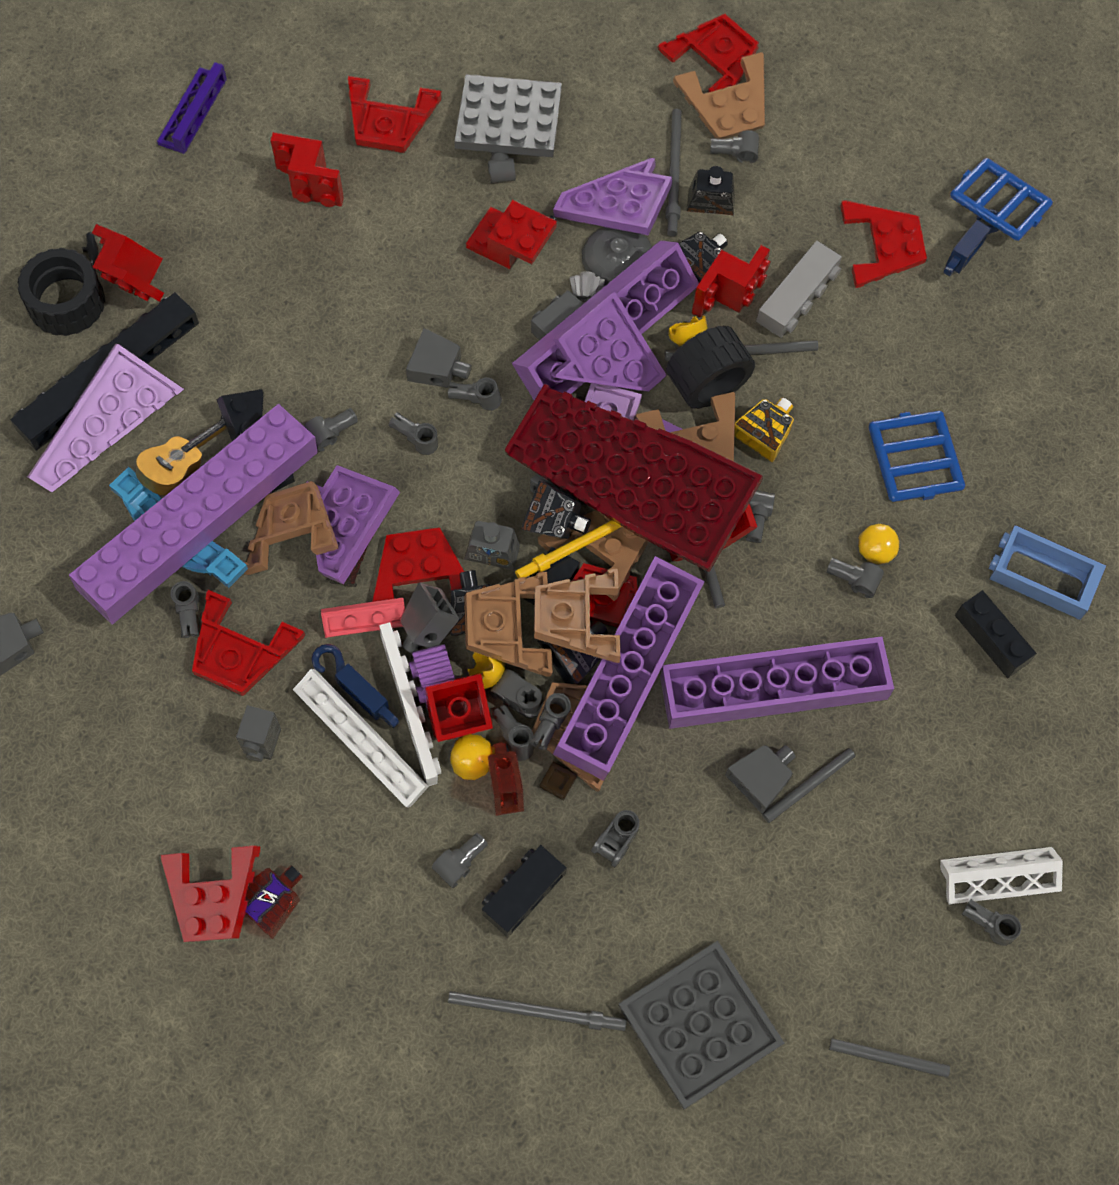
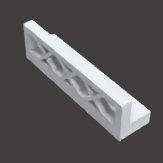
M1053 847L940 860L941 872L946 878V898L948 904L969 902L970 899L982 901L1062 891L1063 860ZM1053 872V883L1041 884L1037 881L1044 873ZM1024 875L1027 878L1020 887H1012L1009 884L1016 876ZM988 879L999 881L992 890L981 888ZM968 882L971 885L964 893L955 894V883Z

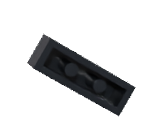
M983 590L963 603L955 614V617L1007 678L1028 665L1037 654Z
M542 845L536 850L531 848L521 859L523 863L516 872L513 869L509 871L501 881L503 886L497 893L491 891L481 903L484 906L481 909L482 915L507 938L566 874L567 867Z

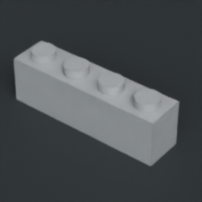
M816 241L759 309L756 322L780 338L786 332L791 333L799 322L797 318L801 314L805 316L813 305L811 301L815 296L820 298L823 295L829 279L834 281L841 271L839 264L842 256Z

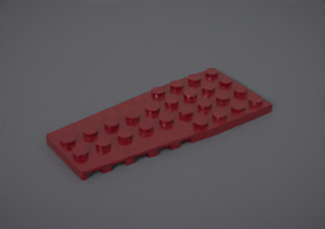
M547 384L541 388L505 448L508 456L635 535L708 572L711 571L763 480L762 475L691 440L660 428L656 430L637 419L633 421L625 418L619 412L607 411L597 407V404L593 402H584L574 398L572 394L565 391L561 393L553 390Z

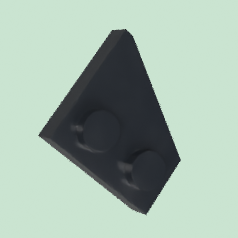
M262 389L223 395L216 399L231 441L235 440L262 418L264 396Z

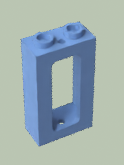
M1016 525L1010 534L1006 532L1003 534L998 547L1002 548L1000 556L995 554L988 568L993 571L990 580L1081 620L1090 607L1106 565ZM1018 552L1079 579L1082 582V588L1077 600L1007 570L1012 554Z

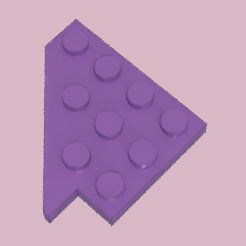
M650 158L562 192L553 209L554 217L649 235L672 186V177L653 174L655 159Z
M615 291L606 293L553 339L567 360L551 374L553 378L650 391L667 376Z
M337 465L323 487L318 486L330 520L338 549L316 555L318 571L323 576L344 584L400 492L394 486Z

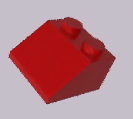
M481 673L425 686L427 709L433 735L437 742L493 729Z

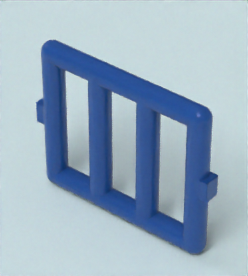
M988 158L983 159L972 171L968 170L963 175L962 181L950 193V197L1014 240H1020L1031 227L1036 228L1041 222L1043 214L1053 204L1049 197ZM986 170L999 177L976 201L963 194ZM1006 183L1019 190L996 215L984 208ZM1028 196L1039 203V205L1016 229L1004 220Z
M942 411L915 415L906 412L900 413L897 418L869 423V432L890 501L896 502L920 497L923 500L933 499L935 495L961 491L965 488L964 478ZM931 422L936 423L939 435L884 444L881 435L882 430ZM942 445L946 458L891 467L887 454ZM949 468L953 479L951 482L897 490L894 477Z

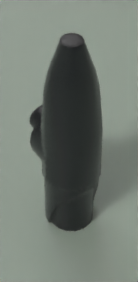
M88 232L86 234L87 247H82L83 252H88L89 260L94 265L98 257V247L95 235L92 232Z

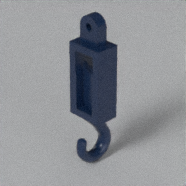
M987 209L995 215L998 213L996 210ZM976 216L977 221L952 250L943 273L949 277L954 272L960 274L983 245L988 234L995 233L999 229L993 225L987 226L980 222L982 218Z
M324 644L314 650L311 660L316 671L320 673L325 671V667L319 663L320 656L324 653L333 654L336 663L335 678L337 684L376 721L381 718L391 728L396 727L400 723L396 716L388 710V701L351 665L347 664L345 666L343 655L338 647L332 644Z

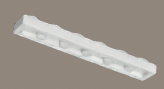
M390 622L379 625L381 640L425 783L428 786L438 784L437 775L441 774V768L437 757L432 759L429 750L433 748L432 739L429 731L424 733L421 724L425 722L422 707H416L413 697H417V691L414 681H408L406 672L410 670L406 656H400L398 647L402 646L398 630L393 631Z
M310 669L293 689L406 808L411 807L429 787L315 669Z

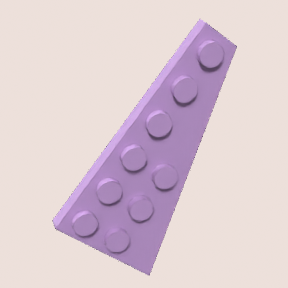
M115 344L27 477L48 491H55L78 473L81 468L96 459L104 450L119 441L142 423L145 418L160 409L168 400L184 389L119 344Z

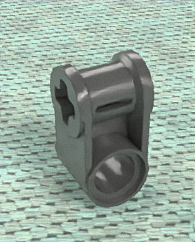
M508 669L504 670L500 680L489 691L492 698L495 700L499 698L503 701V705L509 706L527 718L537 717L543 705L541 691Z
M630 810L620 811L608 828L600 835L591 852L594 854L599 853L611 862V866L616 868L639 831L638 816ZM622 820H629L633 823L634 828L629 832H624L619 828L618 824Z

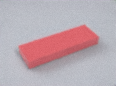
M404 598L321 609L325 638L380 630L379 625L389 622L392 628L403 627L401 617L405 611Z

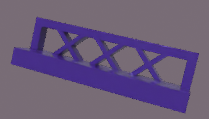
M214 62L210 70L199 67L157 140L158 145L185 154L227 80L224 65ZM202 76H206L205 80L203 81L200 87L199 82ZM195 96L191 104H189L190 97ZM184 115L181 122L179 123V116ZM174 133L172 136L173 142L167 141L168 135Z

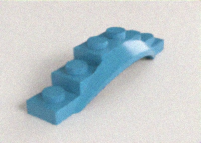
M130 467L109 485L111 490L123 499L134 521L162 499L158 494L142 485L136 476V472ZM213 541L182 566L194 572L213 575L228 588L248 570L247 565L227 548H222Z

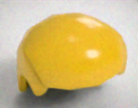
M703 315L702 319L698 320L695 316L690 323L682 322L669 327V338L678 346H682L698 333L707 330L706 317Z
M883 524L870 525L859 535V552L868 562L877 565L885 564L897 556L899 538L895 530L890 526Z
M474 652L472 657L476 665L473 669H467L470 676L482 673L484 689H488L494 686L502 677L505 670V662Z
M469 734L458 738L451 750L450 763L454 773L461 778L476 780L488 773L493 762L494 752L488 740L481 735Z

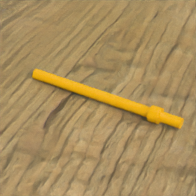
M611 520L546 555L542 553L532 559L533 562L515 571V574L519 579L522 577L526 578L537 571L541 573L549 569L550 565L623 526Z

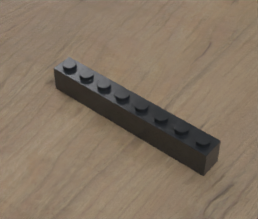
M176 292L169 297L163 298L154 309L144 313L129 328L123 329L110 343L101 346L92 357L82 361L67 376L61 377L53 387L39 394L36 400L26 408L17 411L15 416L10 419L14 428L35 451L39 450L53 439L115 344H119L148 364L199 324L196 312Z

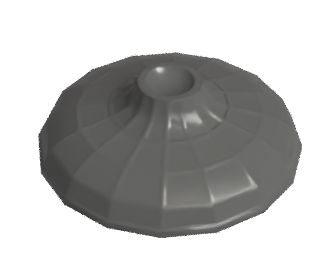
M603 227L586 240L582 249V263L587 272H593L596 277L604 279V285L606 286L651 249L652 245L643 234Z

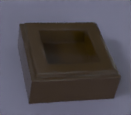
M553 761L539 787L564 801L578 775Z

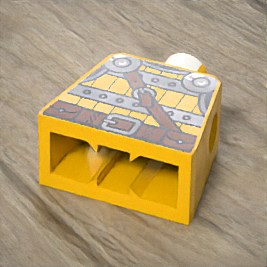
M781 398L776 405L766 399L761 400L735 423L734 437L773 462L794 422L793 417L788 414L793 409L792 403L785 398Z

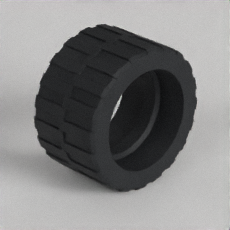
M52 248L36 254L21 269V274L18 277V293L33 323L40 327L42 331L57 336H70L90 328L100 318V314L104 309V290L93 268V264L85 255L72 249ZM71 279L84 283L80 292L67 302L47 304L40 301L43 292L57 281Z
M715 326L698 333L680 346L670 357L666 372L690 408L701 409L711 406V397L739 390L752 376L755 369V361L732 327Z

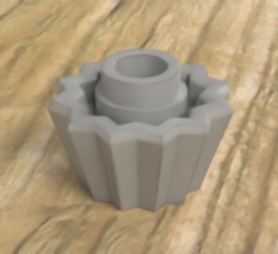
M580 272V275L570 276L572 293L581 301H588L605 284V280L596 277L593 272Z

